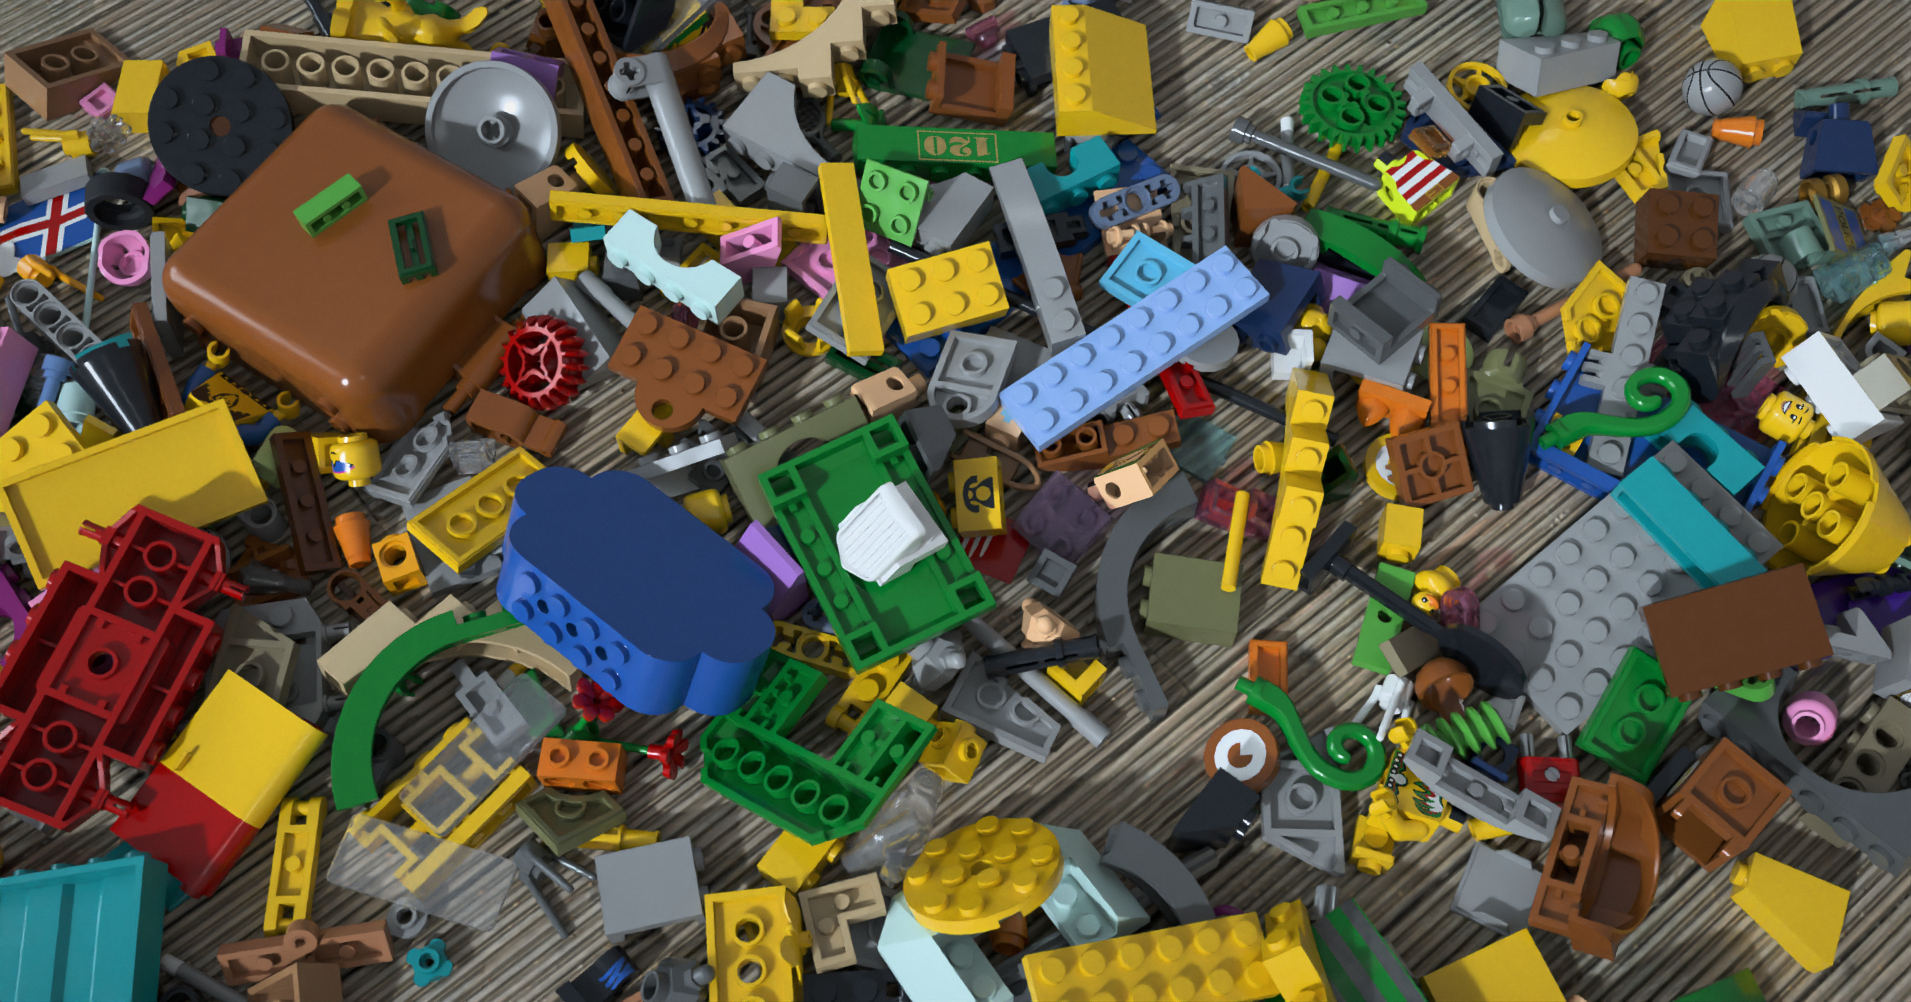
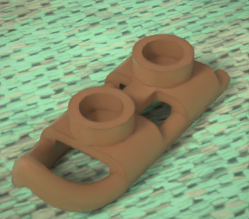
M967 428L963 429L962 434L968 436L969 440L960 456L951 452L949 459L961 460L990 457L992 455L987 454L990 447L1001 453L998 459L1002 463L1003 486L1018 491H1035L1041 488V476L1030 460ZM1020 463L1024 464L1032 472L1035 478L1034 484H1019L1011 481L1017 474V468Z

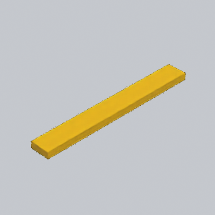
M550 190L549 195L550 218L554 221L614 226L631 209L657 225L658 230L724 236L778 216L782 219V241L825 245L828 242V230L824 214Z

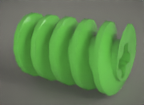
M1484 700L1479 703V713L1472 706L1465 707V720L1458 712H1452L1450 714V725L1442 717L1436 718V731L1428 723L1421 724L1422 730L1454 747L1452 754L1456 753L1463 762L1467 761V748L1469 747L1478 756L1482 755L1481 743L1486 742L1492 750H1496V737L1498 736L1507 745L1511 744L1509 733L1500 714L1491 704Z

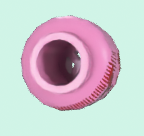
M1804 691L1794 695L1789 699L1782 715V725L1786 734L1794 742L1803 746H1817L1827 742L1834 735L1839 720V712L1835 703L1827 695L1817 691Z

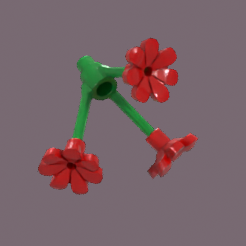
M580 678L576 685L579 694L573 696L572 706L575 709H583V715L578 723L568 727L567 733L561 735L558 739L620 743L625 751L646 754L649 759L659 760L663 765V776L674 781L678 774V768L684 769L685 757L681 753L685 752L689 745L688 739H682L683 730L673 729L664 745L650 743L649 746L601 738L597 719L599 718L603 723L610 722L615 718L614 713H619L623 710L624 704L610 693L604 691L593 679L590 683L586 678Z

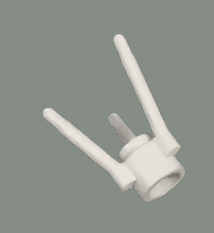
M1396 674L1387 675L1383 685H1375L1371 696L1351 722L1361 723L1377 701H1380L1379 706L1386 712L1376 739L1383 741L1394 714L1401 713V718L1410 717L1415 704L1411 699L1415 690L1413 682L1404 676L1398 678Z

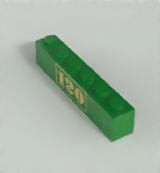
M856 124L852 142L855 174L859 178L863 177L868 158L937 183L952 179L964 172L983 182L993 183L989 167L1019 158L1023 159L1026 169L1040 162L1052 174H1055L1057 169L1054 133Z

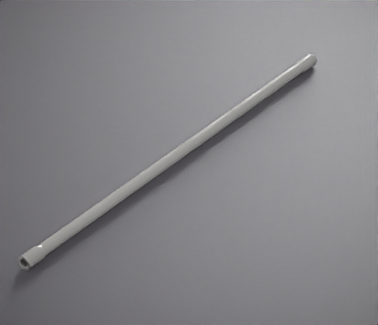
M591 270L581 273L576 280V286L628 328L636 313L618 298L612 289ZM746 410L737 426L753 441L759 440L760 438L757 433L766 429ZM787 448L781 455L778 463L781 465L798 456L791 449ZM980 616L962 624L969 633L993 654L1017 650ZM1040 669L1017 673L1023 681L1070 721L1072 727L1096 748H1099L1111 735L1112 731L1088 709L1081 707Z

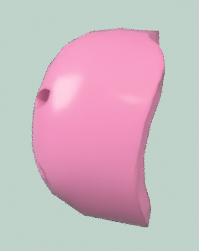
M122 230L108 235L100 242L98 247V267L100 272L109 282L124 287L142 285L151 278L150 242L133 230Z

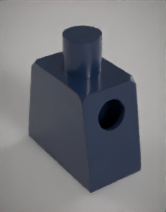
M1841 102L1829 105L1828 119H1822L1809 128L1799 179L1816 177L1822 180L1826 175L1839 173L1845 177L1847 182H1864L1878 174L1871 124L1868 121L1850 120L1849 103Z

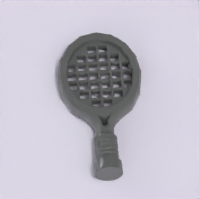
M796 93L797 111H802L800 113L797 112L796 118H800L797 121L806 140L818 146V149L826 157L828 163H839L842 160V154L835 150L832 144L824 138L827 125L825 111L821 104L812 97L803 98L802 93Z

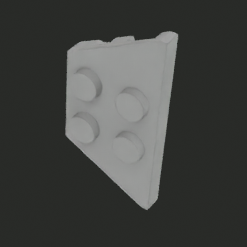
M1329 727L1321 734L1310 738L1318 753L1327 762L1339 768L1338 763L1328 755L1326 748L1327 736L1335 728ZM1289 747L1280 752L1279 761L1281 764L1278 774L1272 783L1260 792L1262 840L1336 878H1343L1346 872L1340 790L1324 785L1310 775Z

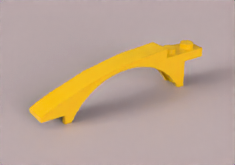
M1905 249L1880 272L1838 320L1831 331V335L1841 338L1848 325L1871 314V310H1877L1881 302L1904 301L1905 297L1901 295L1911 294V279L1905 278L1911 258V250ZM1802 387L1798 397L1805 400L1808 393ZM1814 412L1811 418L1817 422L1814 429L1805 440L1798 437L1793 442L1789 455H1795L1813 442L1823 444L1832 441V436L1826 428L1830 423L1822 413L1816 414ZM1873 439L1861 444L1869 450Z

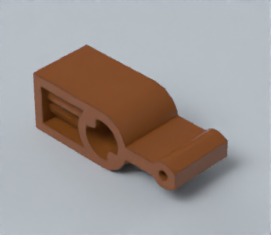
M482 388L465 416V420L472 433L513 448L519 446L528 448L551 458L568 430L567 424L560 420H553L539 415L538 412L523 403Z

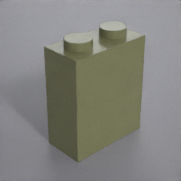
M1155 552L1152 565L1145 564L1142 586L1148 587L1147 599L1141 598L1138 612V620L1144 621L1143 634L1232 647L1238 631L1244 565H1239L1236 590L1234 592H1226L1221 589L1225 562Z

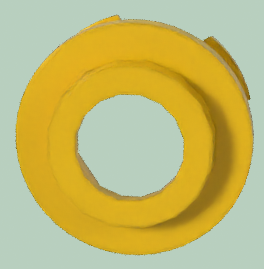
M819 297L815 305L802 306L797 299H794L784 309L786 316L782 325V337L784 343L792 352L805 357H814L828 352L832 347L820 338L817 339V342H804L803 338L799 335V331L807 325L823 301V298Z

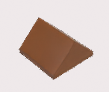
M1245 165L1239 169L1230 210L1234 247H1250L1254 231L1263 221L1276 215H1294L1298 204Z

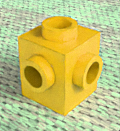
M959 719L955 720V722L938 721L936 725L938 731L923 750L918 762L943 781L968 784L980 763L987 742L975 733L976 728L966 721Z

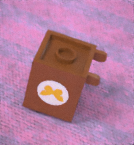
M1724 737L1692 762L1655 805L1659 832L1710 873L1746 850L1793 791L1729 739Z

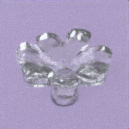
M117 114L110 115L107 120L96 116L91 119L90 125L92 128L87 130L86 135L89 140H92L90 146L94 152L103 149L105 154L110 155L115 152V143L119 146L126 143L127 138L124 135L132 131L131 126L126 122H122V117Z

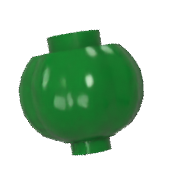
M1617 12L1597 17L1589 24L1587 33L1591 30L1606 31L1608 36L1621 41L1616 70L1627 69L1638 61L1645 43V34L1640 22L1634 16L1625 12Z

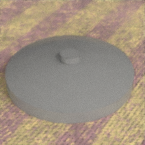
M477 61L454 70L434 91L425 117V137L429 150L502 190L508 187L513 194L515 184L554 165L561 146V120L551 94L534 75L518 66L505 62Z
M1516 167L1505 171L1489 185L1483 203L1484 216L1489 232L1502 254L1528 278L1554 289H1573L1583 281L1596 261L1602 260L1601 237L1591 214L1582 201L1566 185L1551 175L1533 168Z

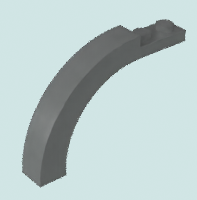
M1184 471L1173 475L1154 496L1134 502L1121 516L1106 542L1100 560L1094 592L1095 626L1105 659L1109 661L1120 656L1118 658L1120 670L1125 679L1131 678L1136 689L1133 694L1137 707L1141 713H1147L1151 722L1165 717L1169 703L1133 628L1128 608V580L1136 561L1155 538L1172 526L1194 517L1199 501Z
M1124 821L1110 827L1099 865L1119 873L1140 888L1157 906L1170 928L1217 919L1204 891L1190 871L1173 853L1159 841Z

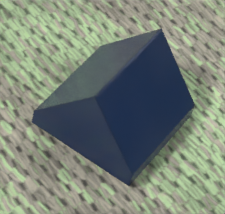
M1808 110L1794 111V136L1807 137L1809 128L1822 119H1828V113Z

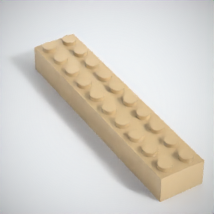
M245 29L239 60L259 68L272 78L284 97L287 98L293 114L310 115L314 110L324 105L341 104L351 107L372 119L377 116L380 121L425 125L428 104L439 84L450 73L464 65L490 60L491 52ZM553 58L565 61L564 73L558 78L555 103L561 120L562 137L584 138L587 110L567 60L564 58Z

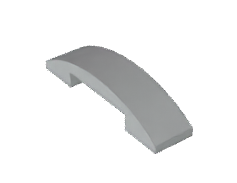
M1421 728L1415 731L1403 761L1430 789L1464 812L1492 826L1542 842H1548L1551 839L1561 811L1559 806L1527 788L1519 795L1451 757L1454 749L1451 745Z

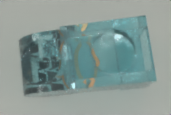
M1870 243L1857 248L1849 256L1830 266L1824 264L1812 272L1823 296L1838 303H1843L1890 274L1892 266L1882 244Z

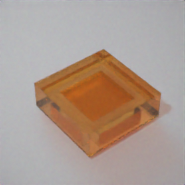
M1435 125L1414 128L1408 136L1429 160L1448 156L1447 153L1452 146V143Z

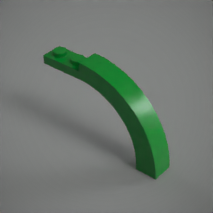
M501 606L502 612L489 616L486 615V611L471 613L462 617L464 623L457 625L453 610L431 617L412 627L393 640L373 659L353 686L342 708L335 730L331 755V780L334 801L338 812L379 800L373 774V745L376 730L388 701L407 676L421 664L447 649L524 626L523 623L516 620L510 612Z

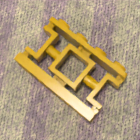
M468 717L464 718L461 722L451 725L444 733L443 740L432 750L421 754L415 761L414 768L403 779H398L390 784L384 793V797L373 808L364 810L356 818L354 826L349 831L373 855L387 841L395 846L408 861L394 876L423 903L516 810L515 803L529 797L539 787L532 775L521 765L519 766L512 758L498 771H495L483 760L477 752L489 739ZM462 752L474 765L457 780L445 768ZM487 775L499 787L481 803L470 790ZM448 783L467 802L438 830L418 810ZM404 809L416 822L398 839L386 826ZM428 832L441 845L422 862L410 849Z

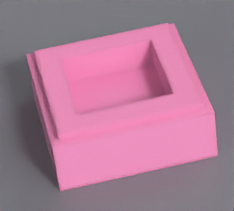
M104 82L81 99L79 104L104 126L114 119L111 111L116 91Z

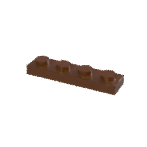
M310 431L273 433L269 441L301 576L337 572L342 568L311 433Z

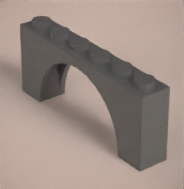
M1790 667L1782 668L1783 676L1775 678L1776 692L1774 696L1763 702L1748 701L1725 691L1719 692L1718 689L1702 701L1697 722L1702 725L1709 735L1718 737L1720 740L1724 737L1729 739L1793 791L1791 796L1798 800L1804 810L1821 818L1833 828L1834 832L1841 839L1851 842L1864 852L1878 868L1887 870L1897 878L1911 866V788L1896 792L1871 793L1841 787L1809 770L1787 746L1779 726L1778 708L1791 694L1798 674Z

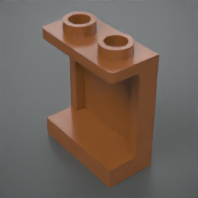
M939 41L935 52L930 51L927 61V71H931V79L928 80L925 91V99L930 100L929 113L1004 127L1014 110L1016 54L1003 52L998 62L948 53L946 52L947 42Z

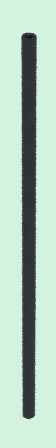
M894 240L891 241L888 248L889 253L910 262L933 257ZM1004 288L1008 305L1038 318L1031 299ZM1083 323L1086 336L1097 329ZM1200 374L1210 394L1285 426L1286 411ZM1326 429L1330 443L1329 446L1334 447L1339 434Z

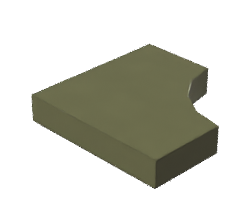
M549 786L515 803L516 812L520 818L558 857L627 821L626 810L605 790L591 795L572 796L560 793Z

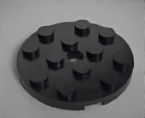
M226 56L199 57L173 69L156 88L148 111L150 141L157 158L174 178L191 189L217 196H230L295 130L290 104L273 79L259 68L247 62ZM219 117H226L231 124L230 132L225 136H218L212 127V123Z

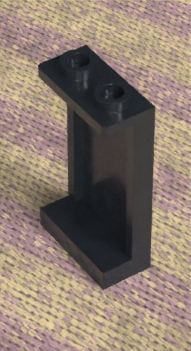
M1099 0L1087 4V6L1122 17L1113 0ZM1050 17L1007 30L1005 45L1002 46V53L1016 54L1015 79L1018 86L1025 89L1029 98L1036 96L1037 85L1053 80L1049 38Z

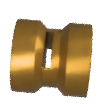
M1839 173L1826 175L1822 180L1816 177L1803 180L1798 189L1799 202L1808 200L1813 210H1815L1813 195L1819 194L1844 205L1849 197L1848 183L1845 177Z

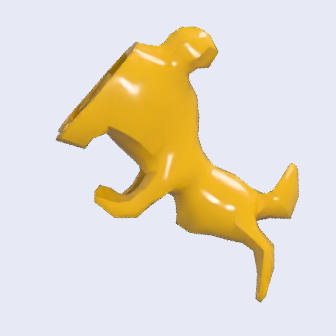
M336 0V9H334L331 19L330 37L473 50L470 44L461 41L460 37L463 34L472 33L481 27L489 12L487 7L481 6L474 8L469 14L460 19L450 20L436 14H415L406 0ZM386 1L389 2L391 5L387 7L381 2Z

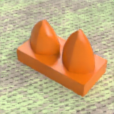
M1363 379L1358 390L1355 407L1358 419L1363 427L1371 426L1384 417L1390 419L1391 437L1424 428L1428 420L1432 401L1381 383Z

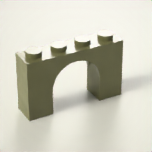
M842 392L823 401L824 408L814 413L811 412L810 408L805 409L790 417L791 424L781 429L778 424H775L757 433L760 438L759 440L748 445L743 440L727 449V455L720 458L719 461L750 524L756 519L764 528L778 524L767 503L757 475L776 467L781 455L791 444L810 437L829 443L868 425L856 396L844 397Z

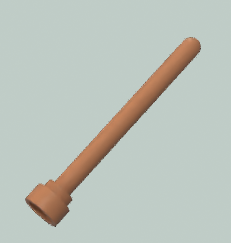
M1632 263L1615 272V274L1624 282H1627L1630 276L1637 277L1640 275L1643 267L1639 263ZM1570 295L1532 315L1519 313L1507 319L1504 323L1507 337L1514 344H1521L1532 338L1537 327L1561 315L1560 308Z

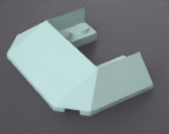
M1039 823L1051 830L1056 836L1064 858L1062 879L1051 896L1040 906L1070 946L1127 936L1150 922V916L1114 871L1099 865L1101 855L1081 830ZM903 891L892 896L878 943V951L912 1002H1014L1012 993L973 940L984 932L954 935L932 931L915 920L913 913L907 905ZM1008 917L999 920V923H1001L1002 921H1004V920L1007 919Z

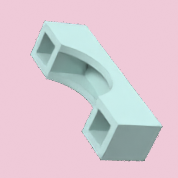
M631 209L603 237L607 257L615 266L621 269L623 267L629 269L642 283L648 286L653 284L661 289L668 299L675 303L680 301L702 320L709 319L719 326L744 297L741 277L714 260L697 267L685 268L674 266L662 259L659 255L662 243L657 225Z

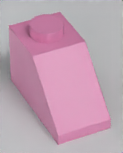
M777 216L720 237V264L739 275L743 285L752 282V267H775L781 252L782 219Z

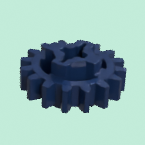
M687 97L684 104L691 128H693V134L700 155L704 157L720 147V144H725L723 125L727 120H725L723 110L717 111L715 102L706 106L703 97L697 103H693L691 97ZM658 123V127L655 129L661 150H667L668 157L671 158Z

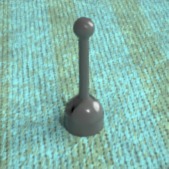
M747 6L744 9V15L747 17L745 44L747 57L737 62L762 57L760 48L753 44V18L756 15V9L753 6Z

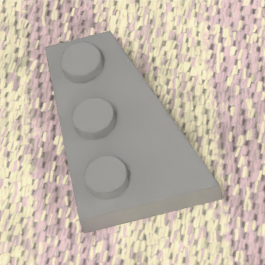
M972 650L966 665L963 667L941 709L940 717L950 722H955L957 719L966 721L976 728L975 733L1045 764L1060 733L1061 725L1028 697H1022L1011 688L1004 676L989 680L985 672L984 663H982L983 658Z

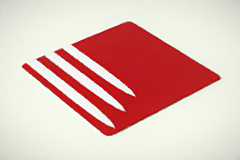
M1006 518L1007 534L974 538L961 537L960 543L976 571L1011 584L1034 536L1035 529Z

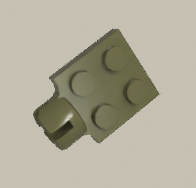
M1496 348L1487 353L1480 370L1466 368L1467 408L1470 421L1478 420L1479 412L1495 410H1521V417H1526L1534 392L1527 390L1522 384L1527 370V362L1523 356L1515 352L1511 365L1505 366L1503 364L1509 349Z

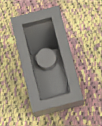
M1860 608L1840 612L1837 616L1836 626L1824 624L1834 655L1831 656L1867 665L1892 659V651Z

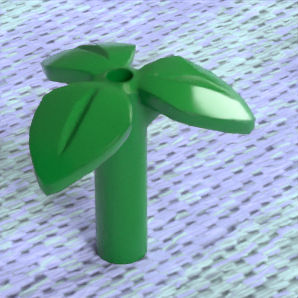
M871 103L856 104V109L861 119L833 118L831 121L832 131L855 132L856 124L886 125V116L883 109L878 111L877 107Z

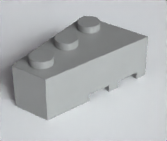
M1591 30L1588 33L1563 34L1554 37L1537 36L1500 39L1496 70L1507 83L1535 97L1604 82L1607 79H1615L1621 41L1608 36V33L1602 30Z

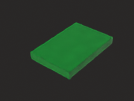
M1630 646L1576 740L1575 745L1623 776L1645 786L1692 700L1679 702L1678 697L1671 698L1666 696L1664 690L1666 684L1658 660L1638 647Z

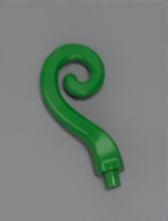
M1651 366L1639 369L1630 375L1624 385L1626 402L1633 409L1644 413L1659 409L1662 405V398L1659 395L1645 396L1640 391L1642 386L1655 383L1665 387L1670 392L1671 403L1664 410L1655 415L1639 418L1596 412L1567 414L1546 424V433L1538 437V443L1544 450L1552 446L1563 449L1589 436L1646 437L1663 433L1677 425L1690 409L1691 389L1688 381L1676 371L1666 367Z
M1242 675L1239 677L1234 689L1248 695L1245 700L1246 704L1267 714L1277 723L1298 761L1319 782L1337 790L1361 791L1375 785L1383 777L1387 763L1386 749L1383 742L1376 739L1377 734L1372 729L1361 723L1345 722L1336 726L1328 734L1326 739L1328 755L1340 765H1347L1352 759L1350 752L1344 747V742L1347 739L1357 740L1366 749L1367 760L1361 769L1356 771L1340 769L1327 762L1315 749L1293 701L1279 686L1259 675L1255 682Z

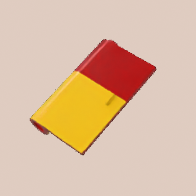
M228 669L130 802L135 803L133 811L127 808L124 809L130 812L131 815L127 819L119 816L109 830L138 851L149 852L152 854L151 858L167 863L168 873L182 882L179 888L187 895L198 900L203 895L212 897L329 734L305 717L290 711L233 670Z

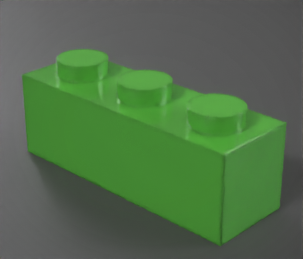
M348 173L293 211V214L299 224L314 238L366 202L368 197L362 186Z

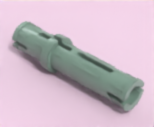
M1894 76L1874 80L1857 78L1852 83L1798 89L1794 93V105L1797 110H1803L1805 108L1829 106L1841 102L1866 104L1871 99L1895 97L1898 93V81ZM1871 89L1870 92L1853 93L1854 90ZM1838 93V96L1834 97H1820L1821 95Z

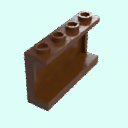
M1803 563L1791 564L1637 607L1641 621L1646 624L1666 684L1664 689L1666 696L1671 698L1678 697L1679 702L1703 697L1702 690L1715 686L1718 687L1719 692L1742 687L1741 679L1756 675L1759 681L1774 679L1783 676L1782 668L1798 665L1799 670L1824 665L1822 658L1834 655Z

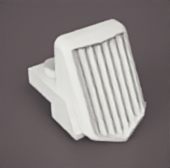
M906 481L897 486L892 482H887L878 487L865 502L857 505L838 524L839 531L836 536L842 568L865 581L872 582L876 580L879 586L910 571L915 563L943 549L948 542Z

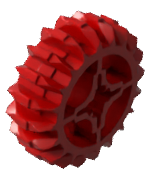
M534 315L527 317V321L517 322V330L507 331L510 341L501 343L505 348V354L497 357L504 362V367L498 372L506 376L502 386L511 389L509 397L519 400L520 403L536 411H544L545 409L556 410L560 409V405L571 404V397L580 395L577 385L587 383L582 377V372L590 369L583 361L589 353L581 350L586 340L577 337L578 329L569 326L568 321L562 318H554L551 315ZM547 336L548 340L539 345L538 342ZM548 381L550 384L541 390L539 386L542 382L546 383Z

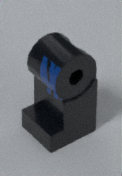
M617 945L603 953L573 981L570 982L568 980L555 992L564 1002H613L635 981L641 970L624 949Z

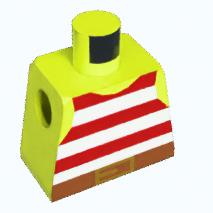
M1412 150L1400 161L1390 152L1384 151L1374 163V167L1383 174L1381 178L1382 187L1377 191V195L1397 218H1400L1402 223L1414 226L1452 197L1460 179L1457 174L1418 150Z

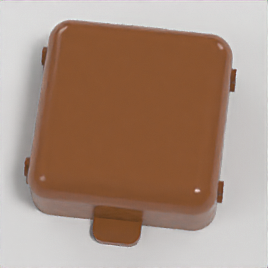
M329 104L314 110L170 256L163 268L162 286L167 298L184 319L182 323L197 336V343L204 350L207 351V347L211 342L218 341L216 352L223 355L230 348V360L279 390L291 392V397L329 419L328 422L340 433L366 432L368 438L377 440L378 444H384L405 436L425 414L424 408L451 377L458 382L456 384L457 390L443 405L444 410H447L451 415H455L468 398L473 399L481 388L488 390L501 375L498 371L504 367V362L497 357L505 354V348L501 343L510 341L507 331L517 330V322L527 321L523 314L519 319H513L510 323L502 319L528 289L532 291L542 280L546 273L547 255L529 211L522 201L512 193L511 189L507 187L505 190H502L388 128L380 122L377 116L372 119L346 105ZM349 173L362 186L368 200L312 238L299 224L293 211ZM424 211L428 221L439 275L432 277L430 273L424 274L425 279L417 281L416 277L409 278L410 283L403 285L398 275L387 220ZM414 222L413 226L421 264H424L426 259L418 222ZM405 225L399 226L407 268L413 267Z

